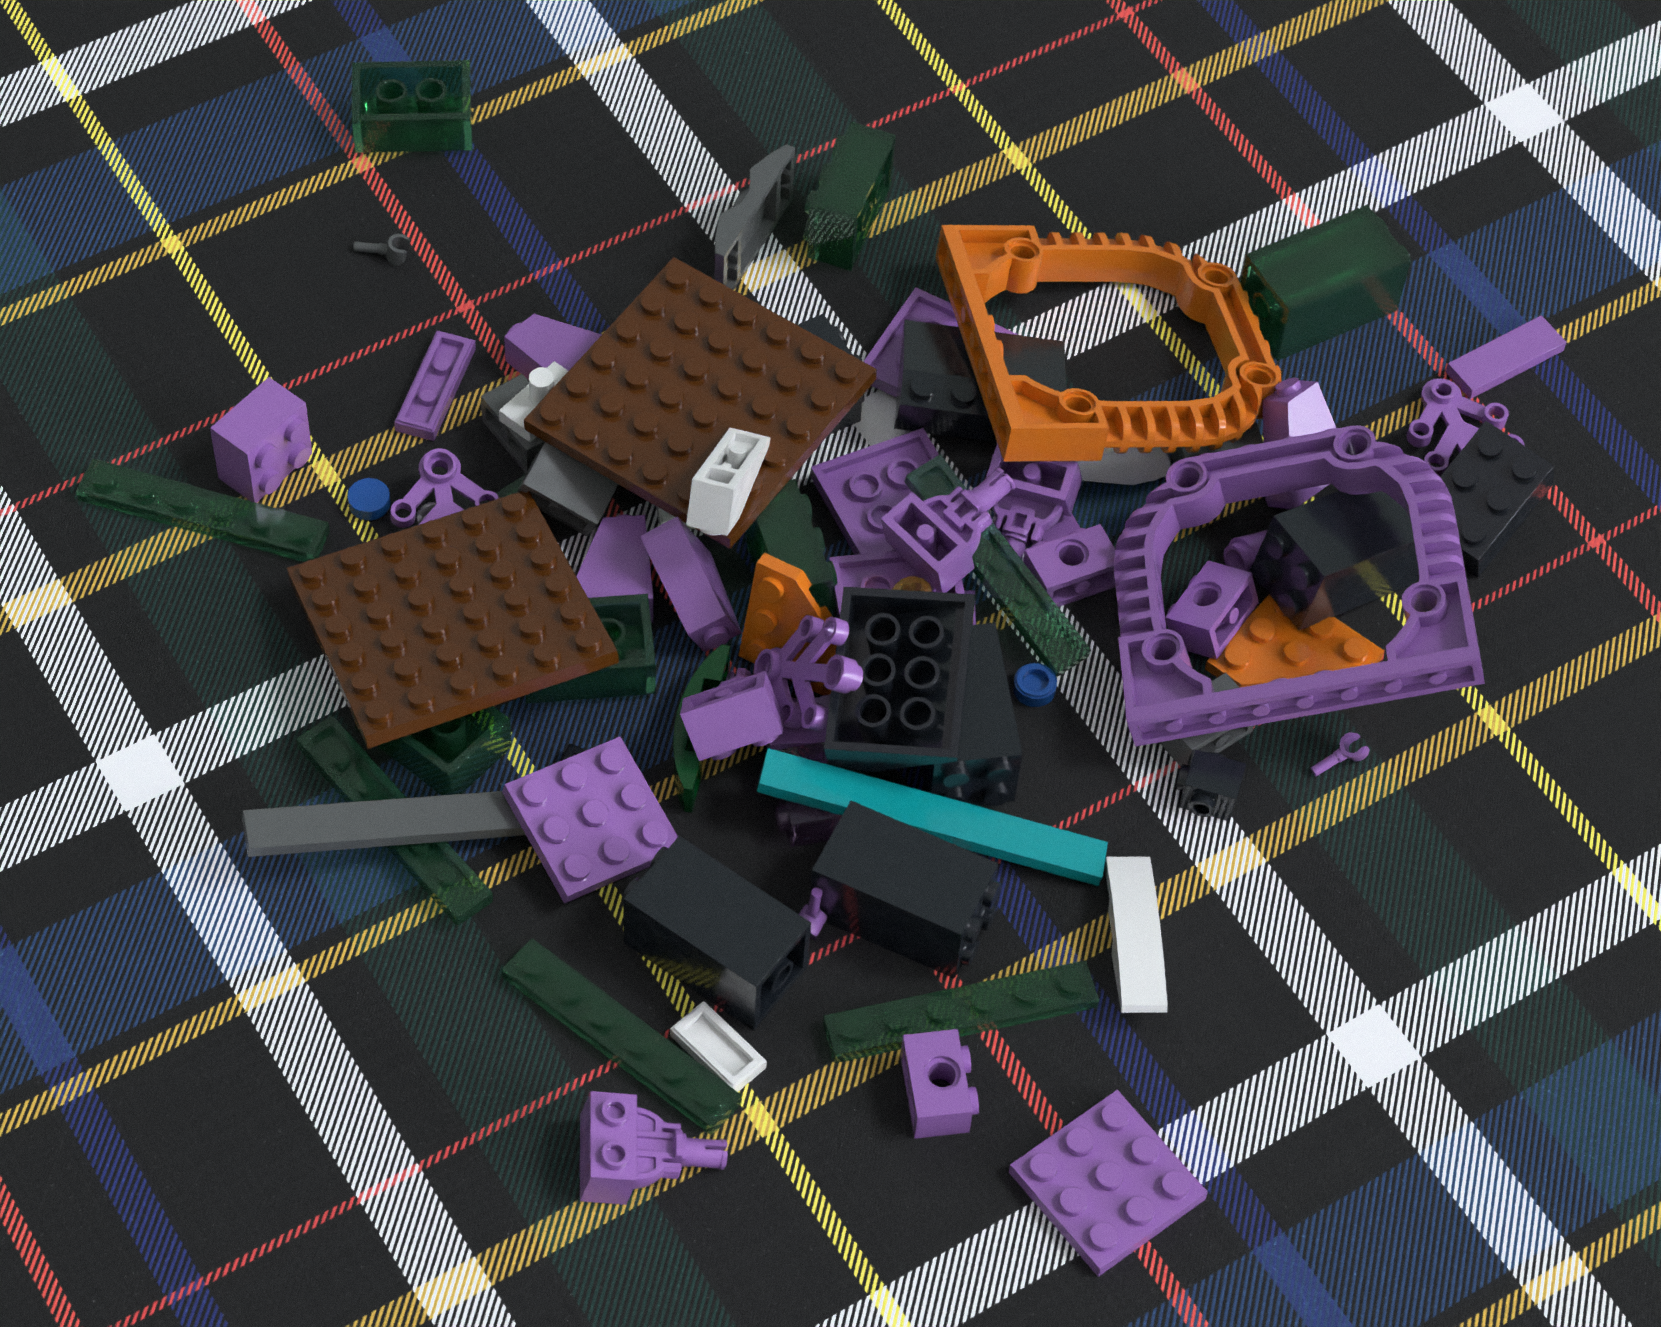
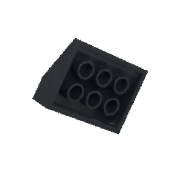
M904 320L894 429L915 431L923 428L929 434L997 443L959 327ZM994 332L996 339L1002 341L1003 359L1009 375H1026L1059 392L1066 390L1064 341Z
M859 587L843 588L840 619L848 622L849 634L843 645L836 646L835 655L838 654L856 660L857 664L863 669V680L856 691L843 694L831 690L824 744L828 765L852 771L877 772L958 761L975 594Z

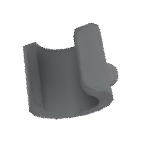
M403 234L392 235L388 239V244L354 242V251L385 255L387 261L394 266H399L406 261L407 251L410 248V239Z

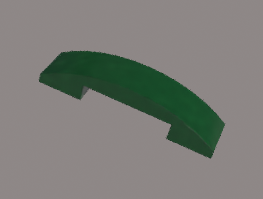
M720 645L702 662L689 681L677 710L673 735V770L677 795L685 812H693L702 778V760L699 761L696 752L691 751L692 742L680 715L682 701L685 697L718 687L721 682L726 681L730 670V646Z

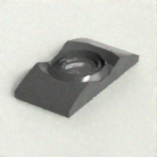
M786 144L750 168V187L744 189L735 200L733 206L719 216L715 236L714 279L733 290L793 199L795 147Z

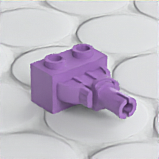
M997 443L986 478L997 467H1000L1004 470L1002 476L1008 474L1015 483L1016 488L993 506L996 516L993 527L996 530V536H1002V541L990 574L1003 580L1005 575L1007 576L1006 581L1016 582L1025 549H1028V546L1030 547L1031 542L1032 545L1040 542L1043 534L1058 522L1061 515L1071 516L1082 482V475L1079 464L1076 461L1004 462Z
M997 467L991 475L972 490H963L958 486L948 495L934 496L925 501H922L916 494L911 492L881 518L886 542L939 592L947 593L974 569L972 555L978 548L981 533L992 524L991 516L987 511L1010 491H1013L1016 488L1015 483L1008 474L1002 476L1004 470Z
M738 668L735 675L734 670L727 674L726 681L721 682L718 687L685 697L682 701L680 715L699 761L710 757L713 760L727 758L734 754L737 748L749 744L754 746L769 744L783 732L784 716L766 671L752 675L746 668Z
M590 1091L580 1115V1201L626 1205L633 1189L647 1187L660 1178L678 1179L682 1166L724 1170L727 1163V1151L723 1150L727 1148V1140L687 1138L686 1133H683L680 1123L664 1122L655 1113L637 1107V1095Z

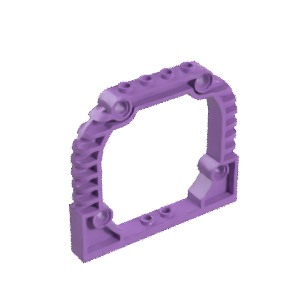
M1356 425L1330 428L1322 432L1290 436L1281 440L1256 445L1249 444L1240 448L1215 453H1204L1199 456L1176 461L1166 472V483L1150 492L1146 497V504L1131 513L1125 523L1122 534L1117 539L1114 557V576L1121 637H1118L1126 720L1135 747L1485 684L1456 515L1448 488L1441 477L1425 461L1418 457L1404 454L1398 446L1385 442H1376L1374 433L1367 427ZM1332 484L1339 491L1351 495L1383 491L1406 510L1412 524L1419 568V582L1409 586L1402 595V607L1406 623L1386 646L1388 661L1334 671L1322 670L1312 675L1290 679L1278 678L1268 683L1215 692L1211 679L1192 669L1182 636L1176 631L1166 629L1161 585L1164 554L1181 529L1197 527L1212 521L1228 503Z

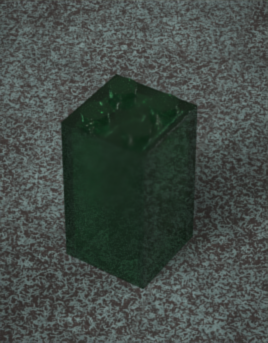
M1365 205L1247 253L1240 284L1242 289L1248 293L1249 305L1253 314L1257 315L1259 319V328L1264 340L1269 342L1270 352L1279 361L1396 312L1399 307L1411 259L1406 248L1399 245L1390 234L1385 222L1377 217L1368 205Z

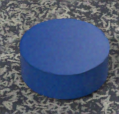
M365 478L358 480L348 490L349 509L359 519L368 521L379 519L390 508L389 489L386 484L378 479Z
M1040 663L1026 664L1015 674L1014 694L1021 703L1027 706H1044L1050 703L1055 696L1057 677L1046 665Z

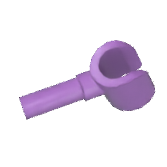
M1349 732L1341 738L1339 749L1310 769L1314 776L1317 777L1347 758L1352 761L1364 760L1368 756L1370 749L1367 746H1363L1357 752L1350 753V744L1361 736L1357 733Z
M820 888L812 889L809 905H804L799 914L811 922L810 934L813 940L816 939L827 920V915L820 910L823 894Z

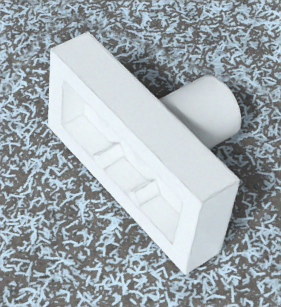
M555 361L547 368L539 367L532 370L529 374V384L499 410V421L527 441L532 442L536 436L525 430L524 419L563 378L568 370Z

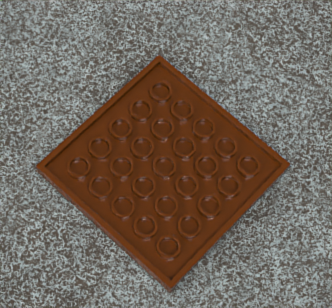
M673 257L524 419V427L529 433L674 517L678 516L684 523L687 521L692 479L730 427L771 437L762 465L742 514L728 536L705 534L731 549L874 383L877 369Z
M520 491L286 568L292 588L368 749L619 663L616 647L529 491L527 493Z

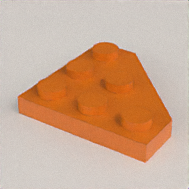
M764 553L756 562L739 657L755 664L758 655L764 649L782 648L798 629L804 616H814L823 619L824 622L827 618L833 617L826 606L819 607L808 590L812 583L803 570L767 553ZM806 642L804 644V646L800 649V651L792 660L793 662H796V660L801 656V654L809 646V642ZM830 644L815 663L827 664L829 659L836 654V645ZM810 682L814 692L821 695L831 694V690L827 689L824 683Z
M1268 595L1248 616L1218 659L1209 658L1207 660L1205 670L1217 678L1227 673L1241 688L1268 683L1278 678L1290 679L1312 675L1322 670L1334 671L1378 663L1382 660L1384 650L1335 617H1328L1299 631L1292 621L1282 613L1274 599Z

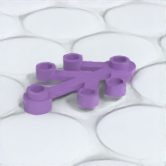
M1433 379L1428 381L1422 389L1421 400L1425 409L1419 419L1410 423L1407 440L1415 447L1427 446L1433 435V426L1439 417L1443 418L1447 429L1435 450L1427 453L1424 461L1440 477L1448 468L1449 458L1455 447H1457L1460 453L1479 430L1478 427L1464 422L1460 413L1479 420L1482 424L1488 421L1501 430L1506 425L1509 412L1500 403H1490L1487 406H1483L1463 397L1460 388L1450 380ZM1490 415H1497L1500 419L1492 418ZM1415 431L1423 432L1425 435H1418ZM1507 434L1524 445V441L1519 436ZM1430 463H1437L1441 467H1434Z
M437 448L427 452L421 458L418 470L420 479L403 499L396 500L392 504L390 519L399 528L411 526L416 518V508L433 490L436 505L420 524L464 510L453 502L451 489L472 501L474 507L480 505L484 500L493 501L499 499L495 492L482 489L460 473V462L453 453L446 449ZM436 467H443L447 473L437 475L432 470ZM406 509L411 514L406 518H401L396 515V511Z
M806 615L802 618L798 629L782 648L764 649L758 655L754 664V674L766 671L784 716V727L798 729L802 725L803 728L816 732H821L825 729L829 711L827 707L816 704L810 682L824 683L827 689L843 694L856 691L860 687L863 680V669L857 664L856 660L837 654L832 656L827 664L815 663L830 644L841 646L845 643L849 634V624L847 621L829 617L824 622L823 619ZM806 642H809V646L796 662H793L792 660ZM788 680L793 682L798 703L793 702L791 699Z

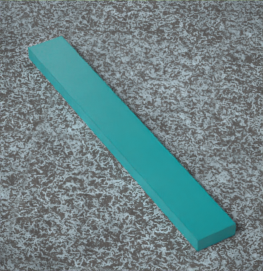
M770 748L766 751L756 792L838 815H843L849 802L854 801L969 851L1096 886L1102 880L1108 845L1106 841Z

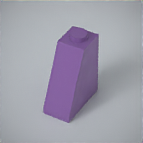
M533 314L522 323L513 325L504 336L505 360L528 380L532 370L539 367L547 368L554 361L569 371L602 334Z
M1296 377L1286 379L1276 385V391L1262 400L1264 443L1281 440L1290 436H1302L1336 428L1320 386L1316 381H1302ZM1330 484L1265 496L1268 507L1293 509Z
M622 514L615 517L602 518L576 576L603 626L653 622V589L650 559L640 537L647 533L645 515L631 516Z
M678 516L640 536L688 636L704 652L718 648L722 644L725 645L729 639L742 633L711 552Z

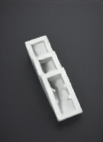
M1106 857L1105 875L1109 893L1108 915L1113 938L1112 960L1121 1013L1167 1012L1163 947L1150 857Z

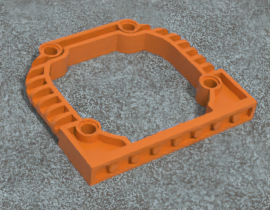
M1034 225L941 226L935 258L1004 462L1101 461L1104 448H1113L1117 454H1125L1129 447H1137L1139 453H1150L1153 447H1161L1163 453H1174L1177 447H1185L1188 453H1197L1202 446H1208L1210 450L1220 449L1224 442L1230 440L1231 443L1238 441L1245 431L1253 427L1256 419H1263L1262 400L1276 391V385L1281 382V370L1273 361L1269 342L1263 338L1259 328V319L1257 315L1253 314L1249 305L1248 293L1242 289L1236 273L1230 267L1221 263H1208L1197 253L1194 254L1191 261L1182 255L1177 244L1167 241L1164 247L1157 246L1154 239L1146 235H1141L1138 241L1131 240L1128 233H1117L1115 239H1108L1103 232H1095L1092 239H1085L1081 232H1072L1069 239H1062L1059 232H1049L1047 238H1039ZM1037 282H1125L1147 285L1175 296L1178 306L1185 315L1192 320L1205 324L1225 371L1221 392L1210 398L1189 401H1101L1094 394L1084 389L1071 388L1059 392L1036 382L1026 375H1009L1003 359V344L1001 340L996 339L993 315H988L985 303L1004 290L1020 294L1029 293L1034 290Z

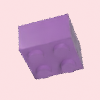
M270 377L210 427L218 478L254 504L266 494L273 493L279 487L282 480L295 468L298 469L304 466L312 454L306 402Z

